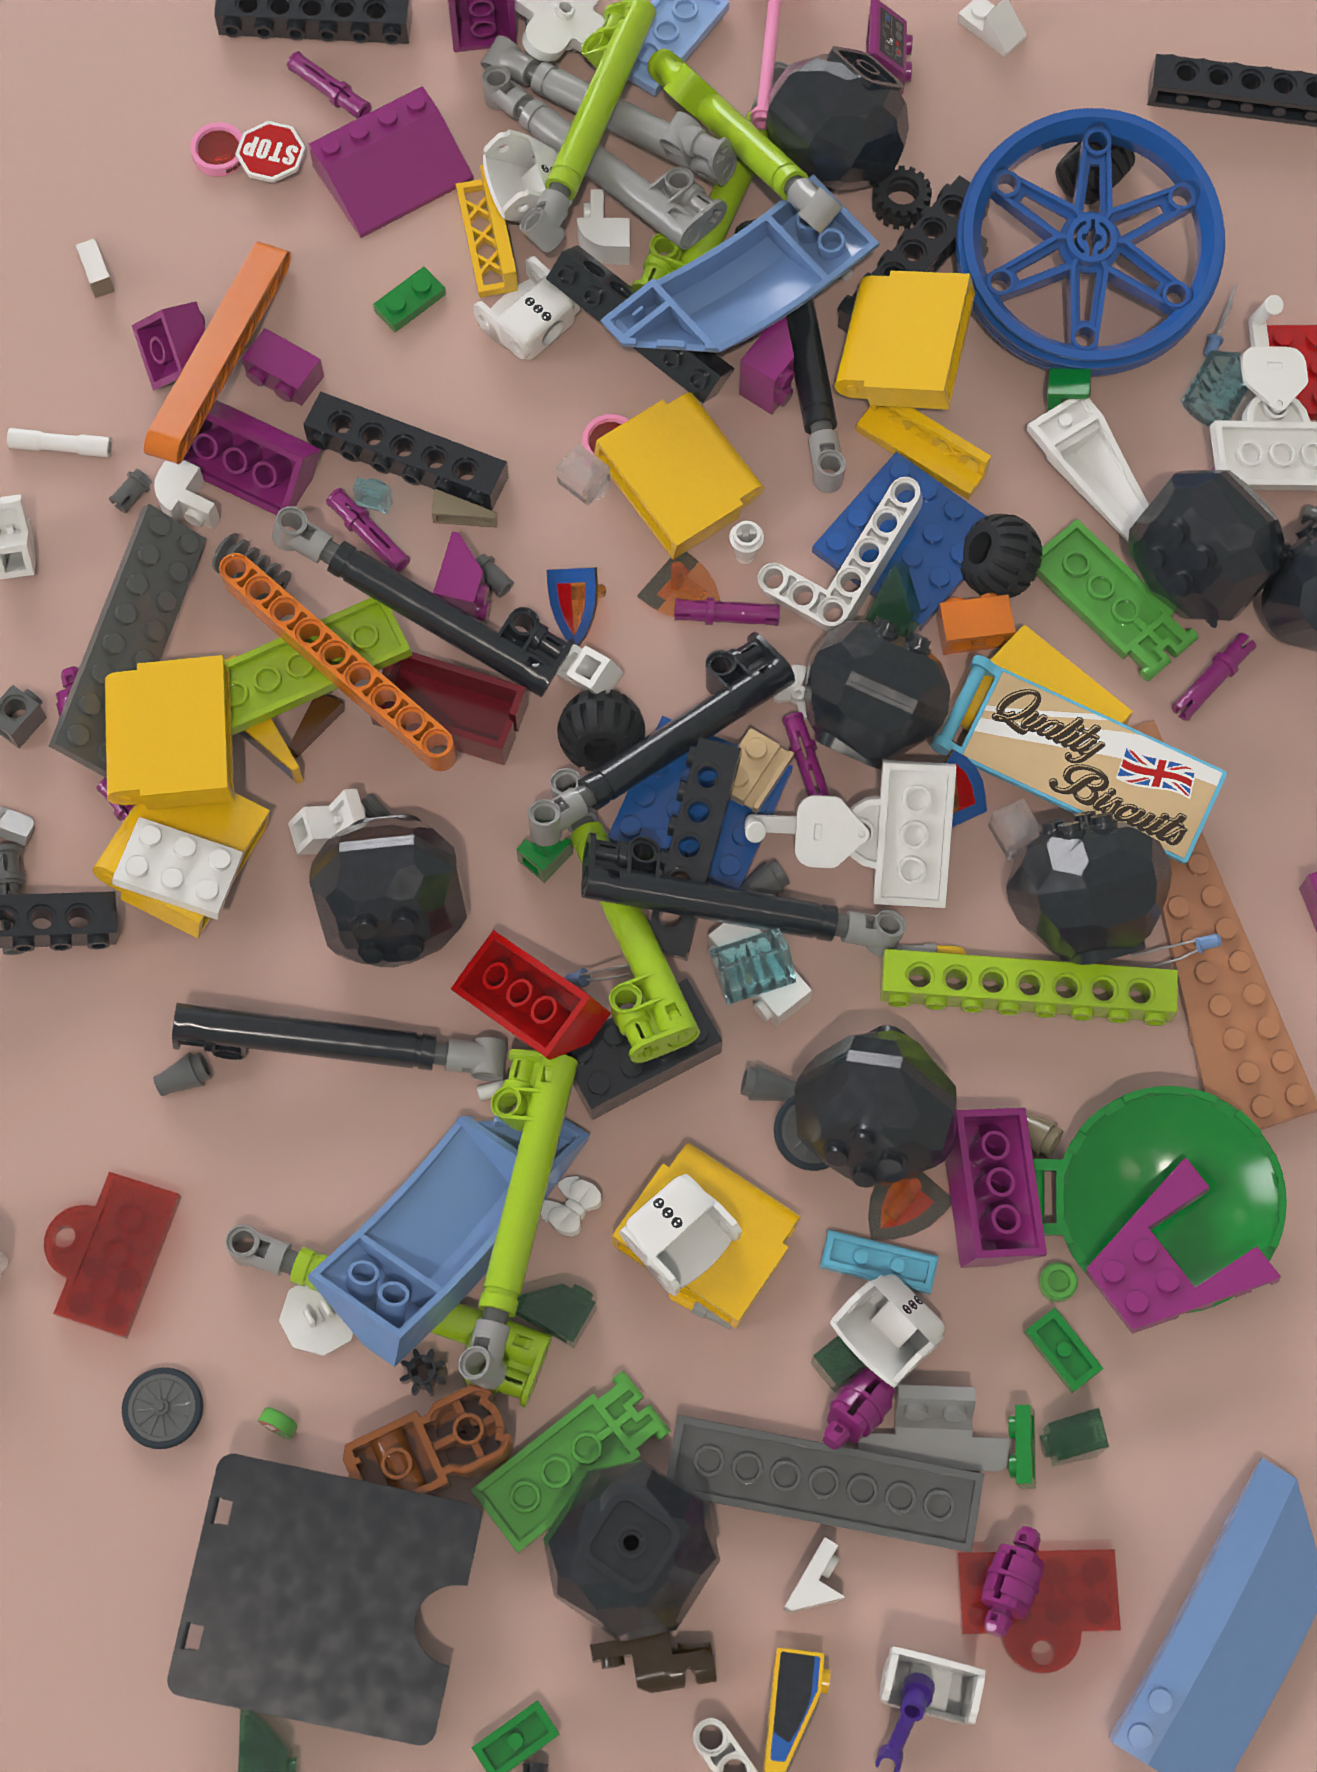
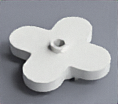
M514 0V10L526 17V23H528L522 37L523 46L532 57L545 62L559 59L565 50L572 49V53L581 52L584 41L592 33L596 32L598 28L602 27L605 21L601 15L594 11L599 0Z

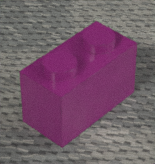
M266 328L263 329L242 357L246 376L252 383L257 386L265 385L274 390L275 394L286 402L292 400L300 406L305 403L324 377L320 358Z

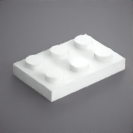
M139 817L112 878V885L218 920L243 859V852Z

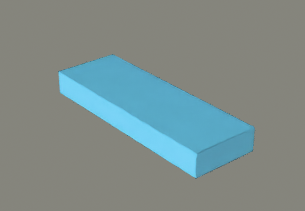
M828 1230L820 1269L869 1281L878 1278L880 1275L893 1274L899 1277L912 1291L930 1295L939 1256Z

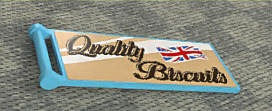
M975 655L970 663L971 671L940 735H936L930 745L935 752L951 756L955 750L966 756L977 769L1074 814L1087 811H1095L1096 815L1112 813L1113 819H1117L1118 822H1125L1160 841L1168 858L1181 864L1188 862L1227 776L1226 771L1001 668L982 655ZM983 677H993L995 679L962 747L953 742L958 728Z

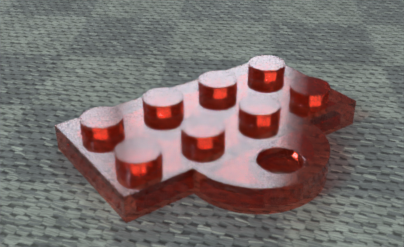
M109 1172L96 1206L77 1205L59 1213L49 1224L44 1236V1253L48 1263L59 1275L67 1279L53 1314L57 1317L127 1339L180 1203V1194ZM65 1228L73 1229L75 1232L73 1243L67 1247L57 1246V1234Z
M1115 1549L1038 1551L1035 1553L1045 1563L1044 1573L1039 1585L1040 1591L1035 1596L1026 1619L1021 1620L1011 1617L1013 1620L1008 1633L1001 1638L1005 1652L1017 1666L1035 1674H1048L1058 1671L1068 1665L1076 1656L1081 1643V1632L1121 1630ZM996 1552L957 1553L961 1635L989 1634L985 1630L984 1623L987 1611L991 1609L980 1598L987 1577L986 1571L990 1568ZM1038 1641L1046 1642L1052 1648L1053 1658L1047 1665L1038 1664L1032 1657V1647Z

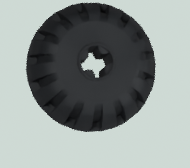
M1077 142L1066 153L1055 169L1059 186L1063 193L1071 198L1074 196L1081 142ZM1097 142L1088 143L1089 147L1095 151L1103 150V147ZM1111 144L1113 189L1133 167L1135 153ZM1090 166L1085 197L1086 205L1094 204L1099 200V167Z
M1001 513L987 516L971 528V532H968L964 539L963 562L960 564L962 565L961 572L963 578L970 588L980 595L995 593L997 596L1009 595V598L1024 592L1031 585L1030 582L1035 580L1037 569H1040L1042 562L1040 558L1043 555L1041 540L1035 529L1024 519L1016 515Z
M612 689L607 694L606 690L598 694H593L587 690L580 695H576L563 709L558 722L557 735L560 746L568 759L579 768L585 767L584 770L593 771L644 739L645 723L639 708L625 694Z

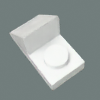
M972 0L958 13L957 22L1005 58L1026 39L1027 34L1009 0H1001L996 6L988 0Z
M827 1538L823 1539L783 1610L790 1614L842 1601L846 1598L819 1581L821 1575L827 1579L830 1577L840 1559L834 1555L838 1547L837 1544Z

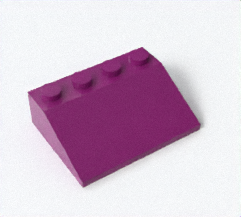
M423 86L308 144L314 169L360 238L456 189L457 183L474 180V176L439 109Z

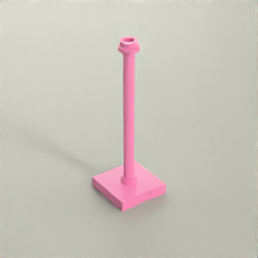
M781 0L768 1L757 107L753 108L750 114L752 124L761 130L768 129L766 116L770 91L773 85Z

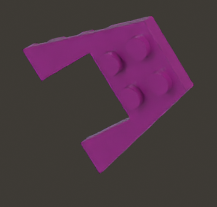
M1187 1158L1180 1162L1086 1268L1087 1276L1132 1334L1174 1320L1184 1313L1211 1307L1213 1303L1233 1296L1236 1298L1252 1292L1255 1288L1267 1284H1276L1281 1278L1280 1274L1256 1246L1197 1287L1193 1286L1151 1232L1153 1228L1209 1191L1208 1184Z

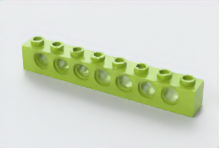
M885 949L881 967L880 1001L888 1002V1005L898 1008L908 1007L910 1004H923L925 1008L930 1010H944L947 1006L961 1007L962 1011L968 1013H979L983 1009L998 1010L999 1014L1008 1016L1018 1015L1020 1012H1033L1036 1017L1053 1018L1057 1014L1071 1015L1072 1019L1078 1021L1092 1020L1093 1017L1108 1018V1021L1111 1023L1121 1024L1128 1023L1130 1020H1143L1149 1026H1163L1167 1022L1171 1023L1177 1013L1178 970L1102 964L1079 965L1060 961ZM914 975L922 976L926 979L928 985L916 987L910 982L909 978ZM957 978L963 983L964 988L953 990L946 984V980ZM994 981L999 985L1000 991L996 993L988 992L982 983ZM1023 983L1031 984L1035 987L1037 994L1026 995L1020 990L1019 985ZM1056 987H1068L1072 991L1073 997H1061L1057 993ZM1097 988L1103 989L1108 993L1110 999L1101 1001L1093 995L1092 990ZM1138 991L1142 993L1146 1002H1134L1130 998L1129 992Z

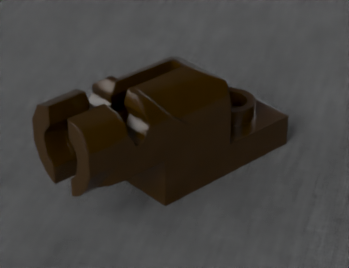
M669 1632L625 1642L613 1640L590 1645L593 1663L601 1662L602 1669L625 1665L624 1658L632 1657L637 1689L652 1694L684 1688L687 1669H690L695 1675L698 1685L717 1681L710 1642L702 1644L677 1643L676 1648H671Z

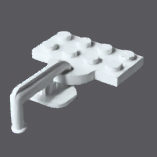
M1270 295L1248 320L1251 347L1243 353L1240 361L1243 382L1257 396L1247 405L1242 414V421L1215 420L1210 425L1215 470H1230L1253 490L1317 491V422H1310L1307 410L1295 398L1308 383L1306 360L1302 353L1295 348L1269 346L1266 321L1272 315L1281 313L1284 306L1281 297Z
M883 760L879 796L866 797L855 803L850 809L837 796L812 795L801 801L797 809V817L748 815L744 821L745 836L750 842L757 843L764 839L766 832L796 834V857L803 865L808 867L835 868L848 856H851L862 866L874 868L873 904L946 908L956 764Z

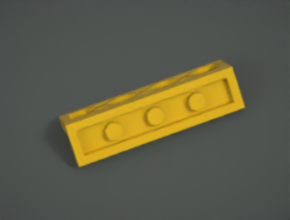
M480 165V180L456 184L479 298L518 291L517 273L506 222L494 203L483 165ZM484 192V198L478 205L465 199L466 193ZM478 216L490 222L484 232L471 226ZM483 243L496 249L489 260L477 253ZM489 270H492L502 276L503 282L484 285L483 278Z
M870 405L856 424L855 431L892 454L898 452L938 482L967 500L970 499L987 476L991 455L914 408Z

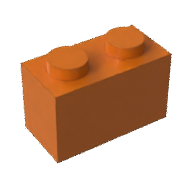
M987 593L979 598L964 600L961 597H954L939 603L936 620L943 655L1002 648L1016 633L1009 595L997 596L995 593Z

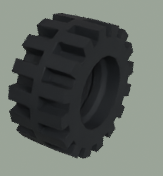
M899 165L898 170L894 169L893 173L886 179L874 184L872 210L873 213L876 212L877 220L883 219V225L886 227L890 224L894 225L893 229L899 230V226H903L905 230L908 227L910 228L911 224L915 225L922 210L927 205L930 206L932 188H930L929 179L924 180L925 174L921 171L915 173L914 167L910 166L909 170H905V165ZM901 191L912 195L915 200L908 204H898L892 201L888 195Z

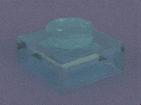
M357 477L353 486L356 504L388 514L393 503L390 486H386L385 483L378 479L370 478L366 480Z

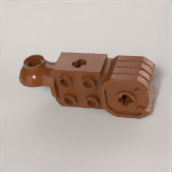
M469 1385L435 1401L430 1407L428 1414L422 1417L416 1410L345 1444L343 1462L350 1478L435 1495L452 1487L449 1478L454 1475L460 1478L472 1479L505 1463L513 1451L515 1439L512 1434H507L504 1419L493 1404L496 1399L494 1393L477 1385ZM472 1424L475 1429L480 1428L477 1437L471 1441L461 1438V1433L466 1434L464 1427Z

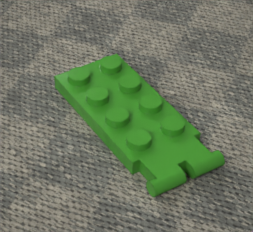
M1078 519L1042 548L1043 555L1040 557L1042 562L1040 569H1037V577L1123 660L1130 656L1142 668L1140 675L1145 681L1149 682L1171 663V659L1165 651L1177 658L1199 639L1194 629L1189 628L1185 631L1173 619L1175 611L1152 595L1147 585Z
M624 1370L612 1379L616 1386L599 1399L594 1393L471 1489L473 1495L518 1554L550 1529L587 1471L636 1461L641 1457L637 1449L652 1437L656 1436L661 1441L671 1432L651 1405H648L639 1413L635 1410L634 1406L644 1396Z

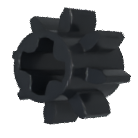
M415 1348L413 1349L414 1358L410 1362L406 1360H401L400 1362L408 1373L403 1375L400 1381L402 1384L413 1383L411 1389L413 1396H416L420 1389L427 1390L430 1396H434L432 1387L436 1383H446L445 1379L439 1375V1371L446 1367L445 1361H438L436 1363L433 1361L435 1357L434 1349H430L427 1355H420ZM424 1364L427 1369L431 1370L428 1371L429 1378L422 1381L420 1376L415 1375L419 1373L418 1366Z

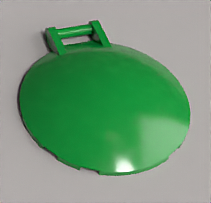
M1157 1086L1127 1093L1100 1108L1082 1125L1072 1139L1063 1159H1033L1044 1236H1063L1071 1255L1086 1274V1268L1180 1162L1187 1158L1208 1184L1209 1191L1153 1228L1151 1232L1194 1287H1197L1256 1246L1268 1261L1271 1260L1279 1245L1286 1219L1287 1197L1283 1172L1276 1154L1263 1136L1262 1131L1241 1110L1234 1108L1213 1094L1179 1086ZM1045 1172H1056V1223H1045ZM1230 1297V1298H1227V1299L1218 1301V1302H1216V1303H1213V1306L1208 1307V1308H1205V1309H1202V1310H1206V1309H1209V1308L1218 1306V1305H1220V1304H1222V1303H1224V1302L1230 1300V1299L1233 1298V1297ZM1196 1309V1310H1193V1311H1190V1312H1187V1313H1192V1312H1197V1311H1202V1310Z

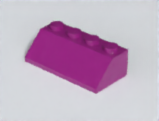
M448 0L454 53L489 49L498 35L505 36L517 44L514 0Z
M216 400L183 460L198 466L205 482L277 516L282 508L297 505L313 479L321 449Z
M1026 1108L957 1110L956 1140L954 1148L946 1159L960 1268L999 1266L1046 1256L1047 1250Z

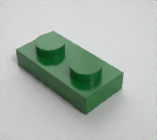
M423 266L373 303L374 312L396 333L446 295L445 287Z
M1053 1308L1024 1331L1026 1337L1071 1393H1074L1104 1369L1056 1308Z
M1015 1405V1415H1009L1008 1420L1009 1438L1015 1439L1016 1454L1009 1455L1010 1478H1016V1484L1020 1488H1036L1035 1410L1031 1405Z
M537 1700L471 1748L486 1772H510L560 1736V1733Z

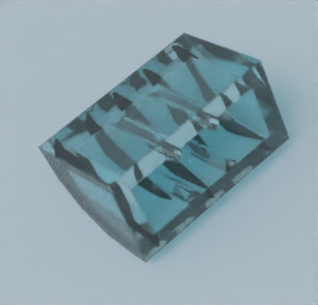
M1211 350L1181 401L1183 406L1200 423L1210 427L1215 420L1230 421L1248 390L1242 378L1240 362L1242 356L1240 353Z
M779 928L709 950L714 972L727 1005L796 983L790 948Z

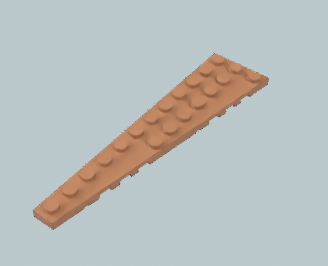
M1155 720L1131 727L1164 742ZM1201 831L1186 864H1181L1169 858L1172 870L1171 886L1161 918L1168 946L1211 934H1219L1222 938V944L1219 947L1204 950V953L1201 954L1197 951L1181 960L1172 962L1173 970H1178L1180 1000L1182 1008L1186 1013L1191 1046L1194 1048L1197 1061L1196 1069L1199 1080L1202 1082L1203 1091L1213 1094L1234 1108L1241 1110L1260 1130H1264L1317 1112V1100ZM1192 942L1169 948L1171 960L1196 950V943Z

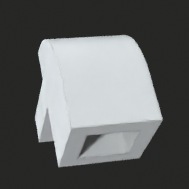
M591 189L590 203H584V218H577L580 247L602 264L630 265V218H604V189Z
M165 460L156 475L154 484L155 493L162 512L178 522L184 517L194 526L201 527L204 525L214 530L220 520L215 503L198 495L205 484L200 468L185 460L179 465Z
M19 494L0 497V580L35 575L34 536L30 518H27L22 496Z
M574 644L556 675L582 691L588 690L593 694H598L606 690L607 694L611 689L615 688L624 672L606 656L586 645L582 649Z
M344 789L329 806L303 807L288 822L297 855L318 854L329 838L339 831L353 826L356 821L365 818V807L360 801L357 789Z

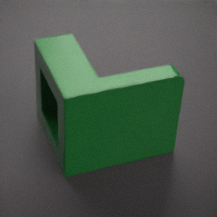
M1050 368L1048 411L1063 403V399H1088L1091 396V369Z
M565 838L563 841L559 840L551 846H540L535 842L531 843L525 839L516 849L518 861L545 883L573 854L572 841Z

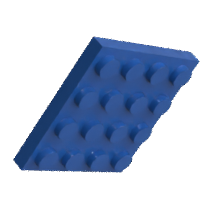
M896 452L812 546V553L839 571L891 484L900 477L913 478L918 482L923 497L922 507L869 594L921 631L938 612L939 603L949 599L964 582L965 579L961 572L962 565H960L963 562L964 539L968 532H971V528L987 516ZM910 490L903 491L898 495L897 500L902 503H908L914 498L915 493ZM886 520L880 525L879 530L885 533L891 532L896 528L897 522ZM869 549L863 553L861 560L867 563L873 562L878 558L879 552ZM850 579V581L860 587V580Z
M662 716L656 730L672 721V719ZM712 736L708 739L738 747L737 744L726 741L716 736ZM688 752L627 792L608 834L611 842L617 843L619 840L631 841L635 837L646 836L657 842L661 853L663 849L669 850L672 836L667 835L672 814L679 815L682 802L676 801L681 780L688 781L691 767L686 766ZM788 766L758 812L759 815H774L792 773L793 766ZM705 771L699 776L698 783L705 788L713 787V783L718 775L713 771ZM731 799L708 882L739 888L745 882L762 841L754 843L746 838L744 829L745 818L755 813L747 806H741ZM702 805L693 807L689 812V818L697 823L705 821L709 816V810ZM686 840L680 846V853L684 857H693L700 850V845L695 840Z

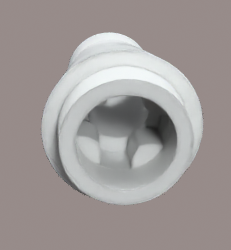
M742 521L736 524L730 531V543L738 562L742 564L753 562L756 553L763 544V531L752 521Z

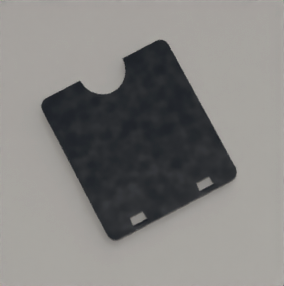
M235 1453L222 1457L216 1467L169 1668L167 1684L170 1691L181 1697L419 1746L428 1744L436 1734L450 1666L436 1661L424 1651L417 1639L415 1619L419 1607L433 1592L448 1586H468L481 1525L479 1509L474 1504L255 1457ZM220 1498L233 1502L228 1525L214 1523ZM191 1623L204 1626L199 1650L185 1648Z

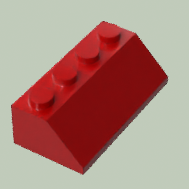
M495 930L491 932L450 988L549 1060L589 1044L611 1014L590 995Z

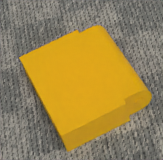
M890 271L889 276L863 277L859 283L835 382L837 392L849 398L868 399L870 405L950 410L975 298V290L970 274Z
M692 392L685 393L668 404L662 399L596 440L594 456L673 560L739 519L742 508L756 500L765 489Z
M1025 624L990 659L1001 668L1128 725L1133 713L1131 709ZM983 677L960 724L967 732H969L995 679L993 677Z
M223 655L137 663V670L115 672L105 677L107 800L118 805L145 804L147 809L151 810L234 801L230 670Z
M235 792L234 801L151 810H148L145 804H134L92 871L100 881L120 891L121 900L198 939L210 921V917L112 885V878L138 818L141 817L242 851L243 859L235 876L236 879L268 828L270 810Z
M688 1142L670 1167L665 1164L661 1165L613 1233L611 1245L646 1268L641 1259L622 1239L619 1231L626 1226L628 1219L674 1178L684 1174L689 1175L738 1222L742 1229V1235L736 1242L732 1240L721 1257L700 1277L681 1288L680 1292L697 1301L737 1329L786 1257L789 1247L785 1243L795 1232L802 1216Z

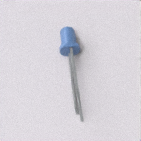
M1237 284L1233 288L1216 333L1208 334V342L1204 350V355L1207 358H1214L1219 346L1223 344L1224 339L1219 335L1234 300L1231 299Z
M1211 934L1195 938V940L1133 954L1132 957L1187 943H1196V950L1180 958L1146 966L1147 968L1156 967L1181 960L1197 951L1201 954L1204 953V950L1219 947L1222 944V938L1219 934Z
M630 964L590 972L584 968L578 969V972L567 974L565 979L575 986L584 987L589 985L590 981H604L630 976L631 973L605 978H590V974L630 966Z

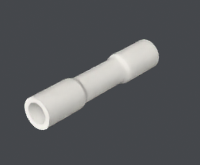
M9 428L7 433V446L11 449L62 451L110 458L112 454L113 443L111 437L63 435Z

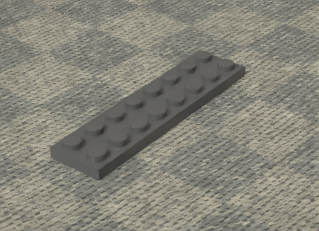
M150 504L142 507L49 743L50 748L107 778L105 677L115 672L137 670V663L160 661L206 538Z
M678 1415L667 1472L669 1478L704 1501L972 1553L984 1474L847 1447L833 1450L822 1442Z

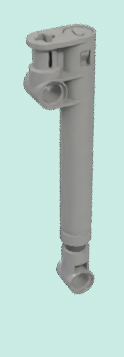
M502 35L497 36L480 62L484 69L494 65L506 67L510 71L511 79L524 86L531 84V90L534 93L546 97L548 100L574 113H577L590 84L575 75L558 69L548 62L539 64L538 59L523 53L516 43ZM619 98L606 129L682 167H686L720 186H724L729 182L737 165V156L729 139L723 137L718 140L707 135L706 130L693 117L684 112L678 111L669 123Z
M494 65L486 68L481 76L486 105L494 110H503L512 118L519 120L520 126L559 153L572 123L542 100L534 99L530 93L511 80L510 71L506 67ZM600 144L585 174L683 250L689 249L712 231L722 221L727 210V205L723 200H713L706 195L705 189L694 181V175L690 169L674 167L651 184Z

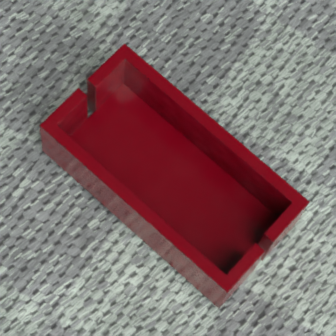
M412 652V656L383 669L382 674L452 735L456 751L505 766L515 740L514 731L518 732L528 706L526 687ZM387 701L380 706V708H391L392 706H394L395 702ZM371 717L373 725L382 727L376 720H374ZM410 724L405 730L415 731L419 729L421 724Z

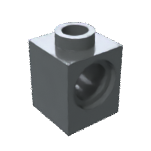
M12 685L0 698V735L20 749L47 718L41 708L42 700L29 689L22 692ZM25 710L21 717L11 718L15 712Z

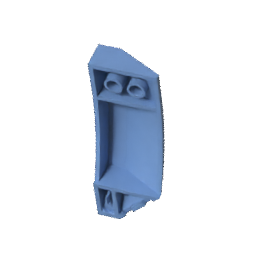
M815 175L809 178L818 187L823 188L840 205H842V203L818 180V178ZM782 199L762 216L709 252L658 280L653 278L600 321L622 347L720 353L751 338L801 307L879 247V242L844 206L820 234L798 215L799 211L789 202Z
M457 1116L456 1123L403 1185L370 1219L308 1275V1280L361 1343L393 1367L439 1325L487 1273L522 1131L510 1128L497 1116H494L493 1121H474L472 1116ZM565 1118L544 1201L590 1137V1134Z
M1261 1457L1226 1518L1202 1569L1169 1631L1109 1735L1113 1744L1159 1772H1233L1277 1694L1316 1616L1317 1548L1297 1478Z

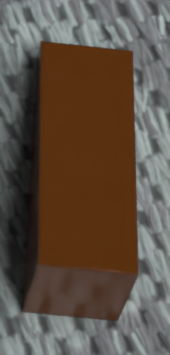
M326 695L311 701L288 747L294 758H298L345 711L343 702Z

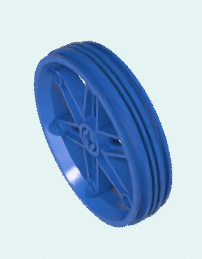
M1081 108L1048 115L1019 129L998 145L981 164L969 185L959 215L955 238L958 273L970 274L975 290L972 310L988 333L1013 355L1033 366L1046 371H1050V368L1091 369V377L1114 375L1133 370L1159 358L1176 346L1194 327L1210 302L1220 279L1225 255V227L1219 199L1210 177L1195 155L1178 138L1157 124L1134 114L1104 108ZM1081 142L1073 203L1050 193L1012 172L1020 163L1038 152L1061 144ZM1097 142L1103 147V150L1095 151L1089 147L1088 143ZM1111 144L1131 150L1148 159L1159 167L1175 185L1113 208ZM1090 166L1099 167V213L1083 212ZM1008 184L1013 188V192H1001L998 185ZM1180 196L1184 198L1187 205L1181 206L1176 204L1172 197ZM1026 197L1068 221L1059 232L1021 203L1022 199ZM992 199L997 205L1004 208L1044 240V242L987 274L982 256L981 229L985 209L989 200ZM1160 207L1163 212L1161 215L1121 237L1115 223ZM1191 213L1197 236V261L1193 280L1189 288L1135 245ZM1089 231L1091 245L1094 246L1090 255L1088 241H1086ZM1059 251L1064 264L1019 280L1016 273L1051 253ZM1119 254L1159 285L1156 290L1112 267ZM1080 274H1096L1089 321L1080 320ZM1067 278L1068 344L1050 339L1029 328L1013 315L1003 302ZM996 280L1002 281L1006 284L1007 289L997 291L992 287L991 283ZM1107 283L1169 316L1160 325L1137 338L1119 344L1098 346ZM1166 294H1177L1181 299V303L1174 304L1170 302ZM1080 335L1086 336L1091 341V345L1081 346L1077 343L1075 337Z

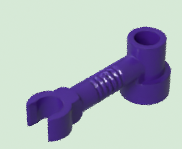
M911 1673L904 1679L901 1689V1714L887 1744L882 1745L878 1750L875 1760L876 1768L879 1767L882 1759L889 1758L896 1764L894 1772L900 1771L904 1758L902 1751L913 1725L924 1717L926 1708L930 1706L933 1700L935 1684L927 1675Z

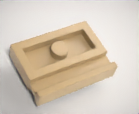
M750 728L738 745L742 749V757L730 799L741 806H747L752 809V812L758 814L794 759V752L786 751L781 748L780 744ZM719 777L716 778V780L713 783V786L718 782Z

